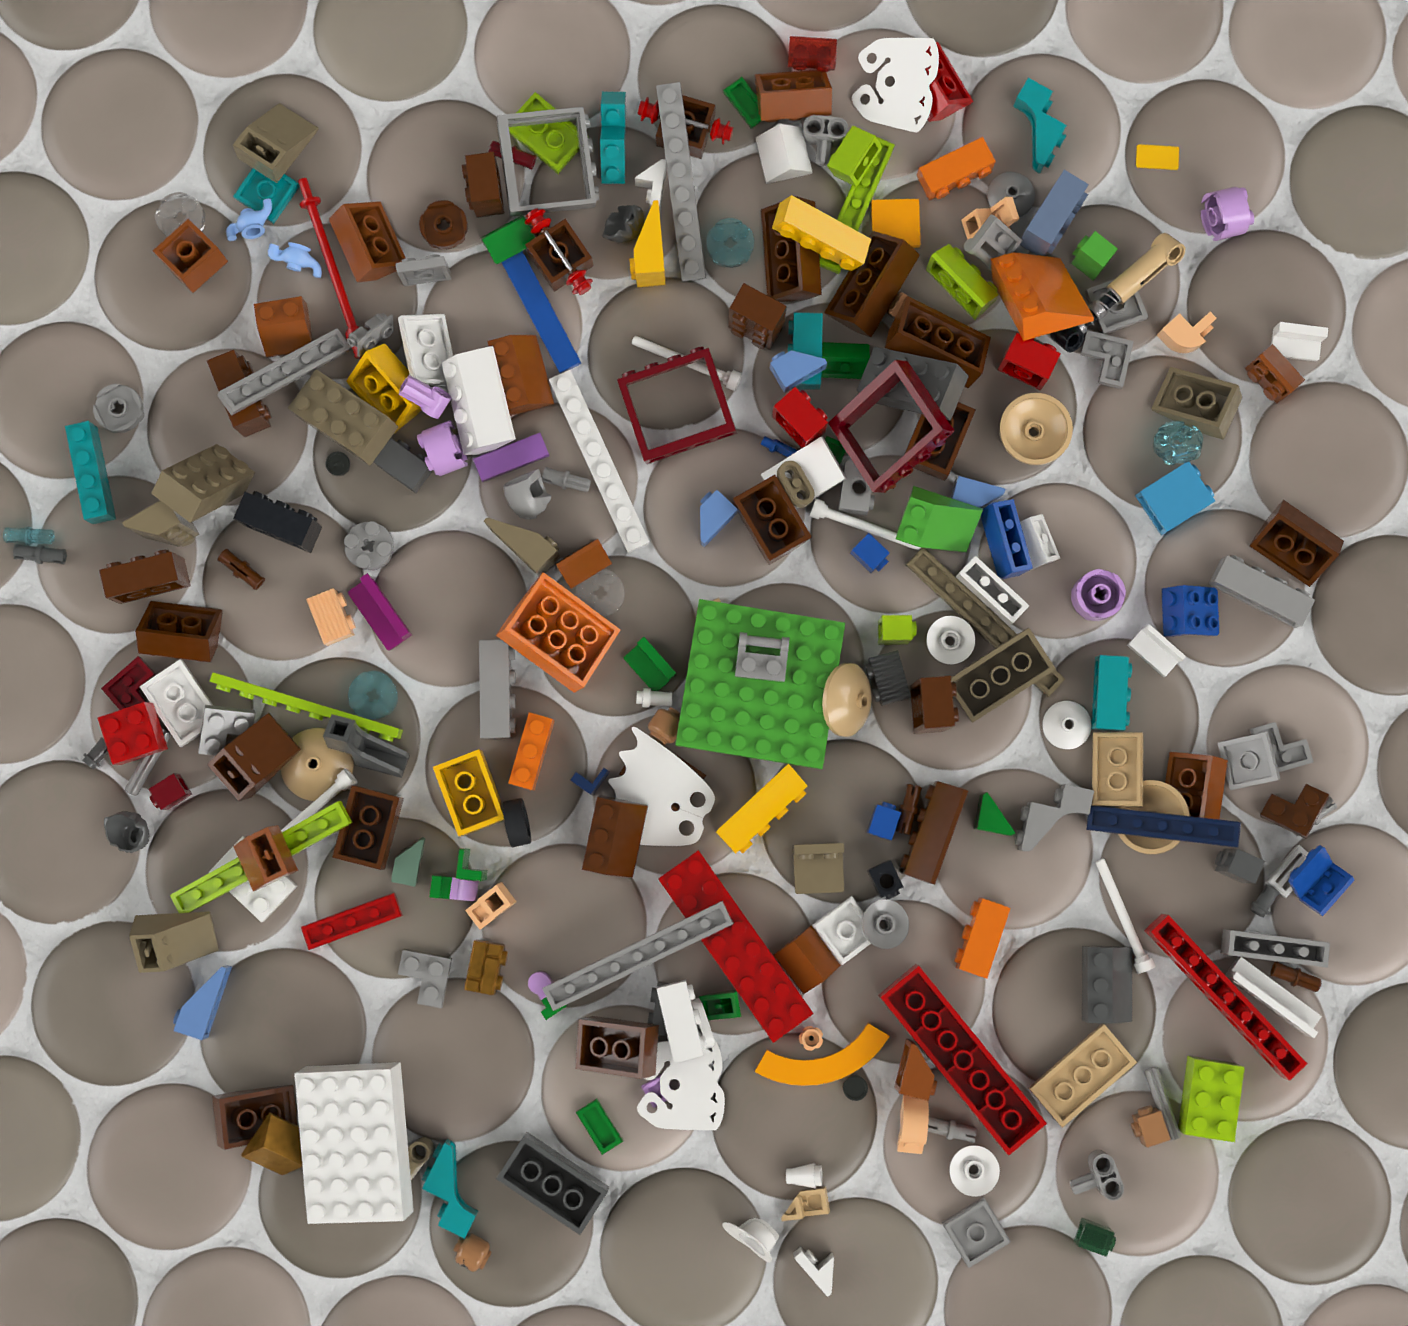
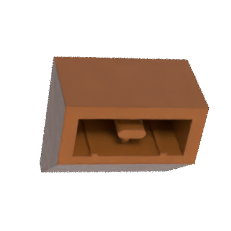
M1273 344L1245 367L1248 377L1253 382L1258 383L1264 389L1265 396L1276 404L1305 381Z
M279 825L266 827L245 837L233 846L253 892L299 871Z

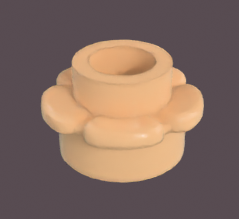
M806 1026L799 1035V1042L804 1045L803 1047L806 1050L812 1051L815 1048L821 1047L823 1033L817 1027ZM809 1036H813L814 1039L809 1040Z

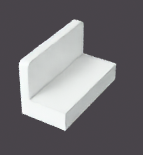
M1280 322L1273 328L1272 344L1285 358L1316 362L1320 359L1321 342L1327 338L1328 328Z
M1043 514L1029 517L1020 522L1033 569L1061 559Z
M1149 624L1142 627L1127 644L1129 648L1162 677H1166L1174 666L1186 657Z

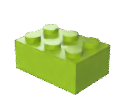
M1187 1056L1178 1128L1181 1133L1235 1143L1244 1067L1236 1063Z

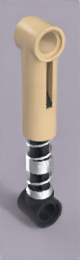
M1167 233L1158 235L1154 239L1151 249L1107 286V293L1101 294V299H1095L1088 305L1094 316V321H1100L1101 318L1107 315V310L1110 312V308L1115 303L1117 305L1118 303H1125L1165 267L1179 263L1185 255V246ZM1094 321L1050 333V338L1065 351L1074 352L1082 345L1084 333L1087 332V327L1091 324L1094 325Z

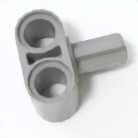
M812 115L804 121L802 132L805 141L808 144L817 145L815 160L817 165L827 166L830 159L831 146H840L842 139L847 135L849 127L843 118ZM816 127L819 129V132L811 133L808 131V128ZM833 129H840L843 134L834 135L831 131Z
M1095 1150L1089 1155L1088 1165L1090 1173L1070 1181L1074 1194H1079L1095 1187L1105 1198L1111 1201L1120 1199L1124 1194V1185L1115 1161L1102 1150ZM1105 1157L1107 1160L1106 1166L1102 1169H1097V1160ZM1114 1181L1116 1184L1114 1191L1106 1193V1184Z

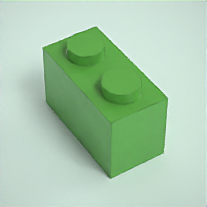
M1094 231L1090 237L1085 235L1077 245V248L1072 253L1075 258L1071 264L1094 281L1118 248Z

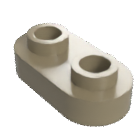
M785 461L777 470V478L792 504L798 508L808 506L813 501L815 492L801 466L795 461ZM785 472L790 473L791 478H787ZM797 493L802 494L803 499H799Z

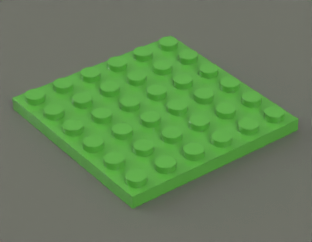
M699 599L675 746L823 769L829 731L823 714V692L829 675L839 666L845 623ZM740 632H745L749 636L782 639V637H789L785 682L735 677ZM746 645L745 652L780 656V649Z

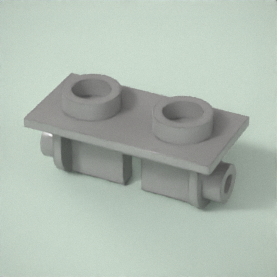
M377 313L365 323V327L369 329L368 331L360 326L349 334L347 342L351 347H357L358 357H361L367 350L374 348L383 339L390 337L394 332L392 314L387 317L384 313Z

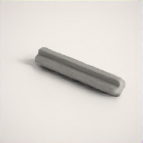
M162 728L164 738L167 744L168 740L171 737V733ZM162 751L140 760L125 787L127 793L134 796L139 794Z
M1156 1067L1148 1068L1145 1070V1075L1156 1108L1163 1115L1171 1139L1169 1141L1176 1140L1181 1137L1159 1069Z

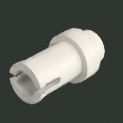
M643 688V691H637L636 704H642V707L649 708L650 705L672 707V692L651 691V688Z

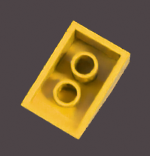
M658 200L653 201L633 250L634 258H629L631 280H636L637 287L665 285Z

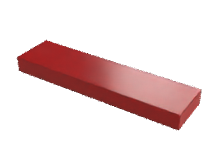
M392 893L302 926L301 930L308 950L403 915L396 895Z

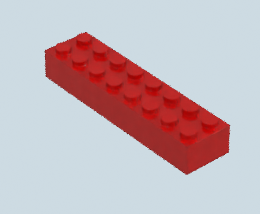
M699 850L658 878L685 918L721 901L724 902L733 924L701 939V941L773 1043L814 1014Z
M915 964L878 994L1008 1156L1047 1124L919 965Z

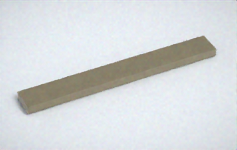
M922 547L906 564L915 575L994 648L1017 635L925 548ZM1054 670L1034 683V685L1044 695L1049 697L1065 678Z

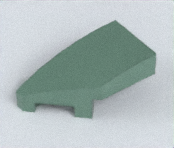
M421 837L408 848L406 847L401 850L400 854L396 856L391 882L416 886L420 861L423 857L425 838Z

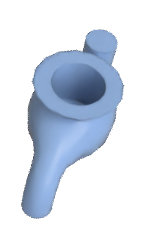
M271 199L263 200L264 207L260 211H254L252 208L242 210L237 222L230 224L226 228L227 239L229 241L236 240V234L239 232L246 239H256L262 236L265 232L264 223L272 210Z
M288 242L289 247L279 250L278 245L269 244L268 256L272 260L284 261L287 263L286 268L296 272H300L301 268L310 267L313 269V276L321 278L322 268L308 253L311 251L310 248Z

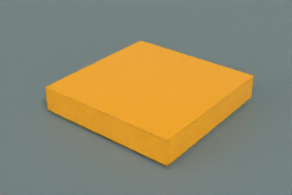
M919 199L871 200L872 231L903 239L912 248H920Z

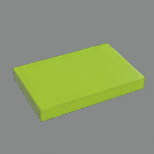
M534 92L516 113L554 110L555 108L538 93ZM571 121L509 127V133L557 174L579 151L577 127Z

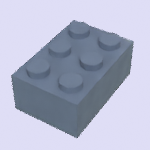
M1063 170L1025 230L1020 246L1035 255L1045 256L1047 252L1052 254L1087 198L1088 194L1085 193V190L1089 184Z

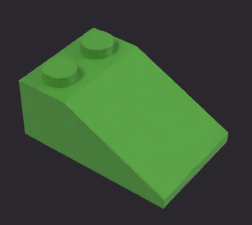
M913 486L897 530L896 540L917 547L967 552L983 509Z

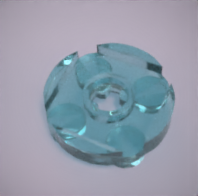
M726 218L718 221L707 235V251L713 262L723 267L732 268L749 261L754 249V236L751 229L735 218ZM729 237L734 242L737 241V245H734L733 248H728V246L724 245V242H727Z
M1172 421L1158 428V432L1154 435L1153 449L1166 465L1187 463L1200 457L1203 447V435L1196 426L1192 425L1191 428L1185 426V422ZM1178 440L1182 444H1175L1174 441Z
M363 672L350 685L348 692L349 705L356 714L369 720L383 718L389 715L397 705L398 691L396 685L389 676L382 672ZM373 689H377L376 693L380 695L379 699H374L373 702H370L367 696L368 691L372 692Z

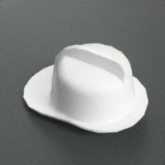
M754 1218L749 1219L739 1227L727 1222L722 1224L723 1228L731 1236L748 1246L763 1260L772 1262L770 1252L779 1235L767 1222Z

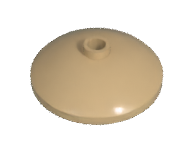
M1029 393L1016 398L1007 406L1000 420L999 432L1003 446L1013 458L1029 465H1043L1056 460L1065 452L1072 438L1073 425L1069 412L1056 398L1043 393ZM1035 429L1037 436H1031L1029 430Z
M843 663L837 666L829 675L823 692L822 706L826 724L834 734L842 737L856 734L865 724L871 709L872 691L869 679L862 668L854 663Z
M311 728L296 734L292 739L301 750L280 769L284 783L289 790L298 797L309 801H315L335 784L337 775L343 769L349 770L352 774L354 770V760L351 754L327 747L323 738L326 729ZM313 759L318 763L314 769L310 767V762Z
M1156 780L1143 781V807H1115L1119 809L1190 816L1183 796L1171 785ZM1118 834L1127 846L1144 854H1161L1173 849L1181 842Z

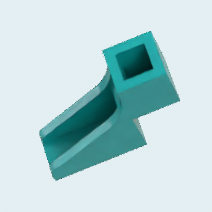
M1028 78L1018 94L1013 107L1024 113L1031 123L1032 168L1040 173L1044 166L1049 168L1055 157L1052 151L1055 146L1060 148L1067 135L1063 132L1067 125L1047 114L1053 103L1050 100L1053 91Z
M602 92L600 135L601 184H625L626 92Z
M447 1139L444 1145L438 1144L433 1154L436 1161L432 1168L427 1167L421 1179L425 1181L422 1189L449 1202L448 1204L444 1202L437 1216L441 1218L438 1226L465 1239L478 1210L469 1206L459 1194L456 1145L453 1141Z

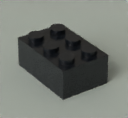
M254 491L253 494L244 492L233 518L245 527L309 553L312 552L322 529V526L317 523L318 519L313 517L311 513L301 509L297 513L290 505L279 500L273 503V500L269 499L268 496Z

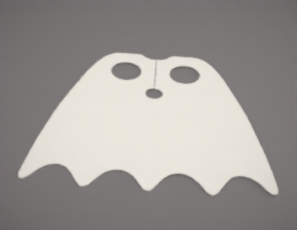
M632 727V731L638 741L637 747L633 750L619 752V756L626 765V772L621 777L610 778L608 782L615 790V798L648 805L640 845L684 846L699 841L704 830L702 820L711 811L715 801L713 791L679 757L636 727ZM694 792L704 794L706 801L702 807H694L690 803V797ZM673 803L679 804L680 809L678 811L671 809ZM684 820H689L694 824V832L689 836L682 835L679 831V825Z

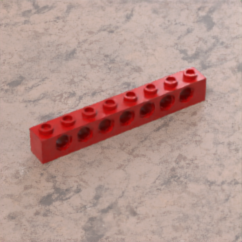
M1161 914L1144 930L1281 1078L1290 1081L1308 1064L1169 915Z

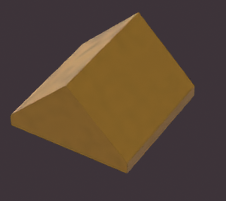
M269 1113L241 1156L282 1176L303 1167L299 1126Z

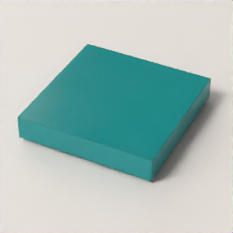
M252 168L233 197L246 207L254 209V211L263 209L264 199H271L272 210L266 220L274 224L300 186L297 181L286 174L276 183Z

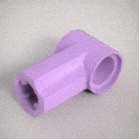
M410 375L405 378L399 390L400 396L417 404L423 412L436 419H439L451 400V396L443 389L436 386L430 387Z

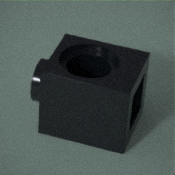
M887 860L867 870L879 897L885 896L888 900L900 894L899 889L903 888V885L891 860ZM884 874H889L893 880L892 885L888 888H883L880 885V878Z

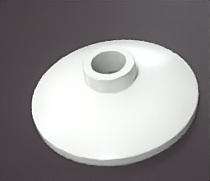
M945 616L936 620L929 628L926 637L927 648L937 661L950 665L958 664L966 660L973 652L975 634L972 627L964 619L956 616ZM946 637H952L954 644L947 645L945 642Z
M1061 701L1052 705L1046 711L1042 723L1043 732L1052 745L1060 749H1074L1088 739L1091 732V719L1086 709L1080 704L1073 701ZM1066 720H1070L1073 723L1071 729L1065 727Z
M970 1145L960 1149L953 1156L949 1173L952 1183L961 1193L975 1197L985 1195L995 1187L999 1179L1000 1168L992 1152L982 1146ZM971 1165L977 1166L978 1170L976 1173L972 1174L969 1172Z

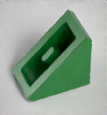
M988 792L982 793L979 797L974 829L1006 836L1015 834V831Z
M736 989L699 996L708 1020L741 1017Z

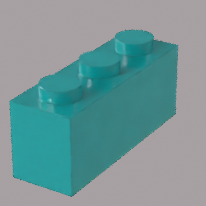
M794 312L793 320H788V335H792V344H788V352L792 350L822 358L823 313ZM822 371L797 385L796 388L820 390Z
M1109 655L1095 657L1092 730L1124 731L1126 726H1129L1130 713L1126 712L1127 702H1130L1131 688L1128 687V678L1132 676V663H1129V657Z

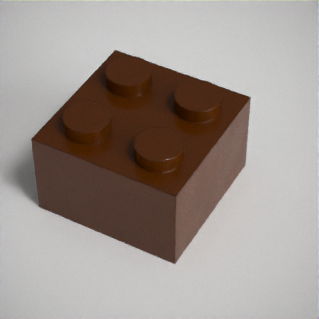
M494 152L465 155L466 164H462V172L466 180L467 188H465L467 203H469V209L474 210L477 218L505 214L499 167Z

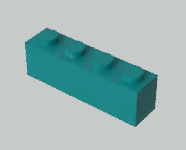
M90 421L65 426L83 519L91 524L115 520L116 514L98 427Z

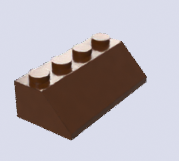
M795 196L796 198L816 208L815 201ZM779 203L761 209L767 296L778 302L805 301L822 295L819 253L802 247L797 241L783 237L780 232L772 229Z
M872 231L869 236L871 242L865 263L853 271H848L824 312L827 316L854 332L868 337H872L920 256L905 240Z
M907 296L889 329L885 348L956 363L968 375L964 387L969 388L983 374L991 337Z
M935 781L933 785L929 784L925 794V798L928 799L926 807L920 808L916 819L917 822H920L917 832L913 830L908 844L911 845L909 854H904L900 863V868H903L901 874L935 885L968 790Z

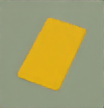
M1138 144L1136 167L1178 170L1179 147Z

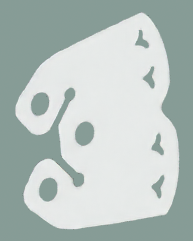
M933 38L878 39L863 49L858 59L867 73H873L885 62L887 57L891 59L890 63H887L878 72L876 89L881 98L884 99V102L882 104L878 103L879 99L870 85H862L852 95L853 105L869 121L917 133L925 125L932 107L933 97L929 85L935 79L938 72L939 53L937 44ZM929 46H931L930 52L932 53V56L926 53ZM870 53H875L877 56V60L873 64L867 61V56ZM931 65V68L929 69V75H927L925 68ZM888 76H893L895 79V83L891 87L885 85V79ZM863 94H868L870 97V101L866 105L860 102ZM925 96L924 106H922L919 101ZM921 115V118L918 119V124L916 125V121L914 118Z
M715 1039V1045L710 1047L712 1052L708 1049H703L704 1056L677 1063L673 1061L669 1041L658 1043L656 1075L644 1079H655L664 1067V1062L669 1061L670 1066L666 1068L660 1077V1093L669 1103L673 1104L672 1109H667V1105L656 1093L650 1092L644 1095L637 1106L640 1116L655 1127L663 1129L717 1130L723 1118L725 1098L722 1088L717 1083L722 1072V1057ZM713 1061H714V1064H713L714 1071H712V1069L708 1066V1065L711 1064ZM672 1079H677L680 1083V1087L677 1090H672L669 1087V1082ZM713 1093H716L715 1099L717 1103L711 1100ZM654 1102L657 1104V1111L655 1113L647 1111L648 1103ZM716 1112L714 1122H712V1119L709 1116Z

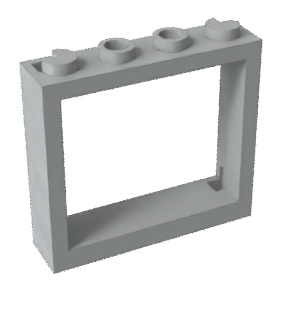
M584 107L497 115V128L510 217L527 215L535 208L539 210L545 209V213L595 207L596 200H599V188L594 186L593 177L596 176L595 162L590 160V153L593 152L592 138L587 137L586 129L590 128V120L588 114H584ZM576 120L586 199L519 206L509 127Z

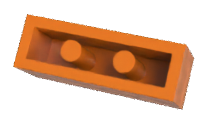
M981 137L919 167L916 176L928 199L937 198L938 200L947 196L950 190L956 187L958 189L966 187L971 183L970 180L976 177L982 179L991 174L996 161L984 138Z
M529 712L508 784L535 790L555 722L553 719Z
M980 897L978 902H973L970 910V915L973 916L970 925L966 924L962 934V938L965 939L962 949L958 948L955 954L954 962L957 963L956 968L986 979L988 978L1011 908Z

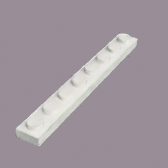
M571 370L550 378L549 382L627 553L650 544Z

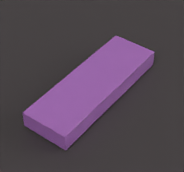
M537 433L476 457L473 460L481 481L485 482L549 457V453L541 433Z

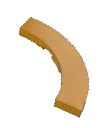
M867 1023L862 1032L842 1050L825 1057L812 1060H797L766 1050L754 1072L768 1079L790 1085L808 1086L833 1082L854 1073L868 1063L880 1051L890 1036Z

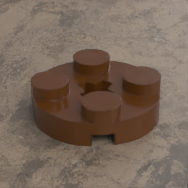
M447 200L431 203L419 220V227L423 238L431 247L441 250L451 249L462 244L468 231V221L464 211L454 205L453 202ZM441 220H446L447 223H450L446 230L437 228V225L441 224Z

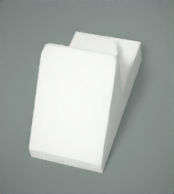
M661 159L635 177V186L650 188L647 190L646 203L650 204V208L654 200L659 201V213L667 172L666 159Z
M800 1246L793 1253L795 1260L828 1297L832 1293L833 1253H830L816 1265L815 1263L818 1262V1259L809 1249L805 1252Z

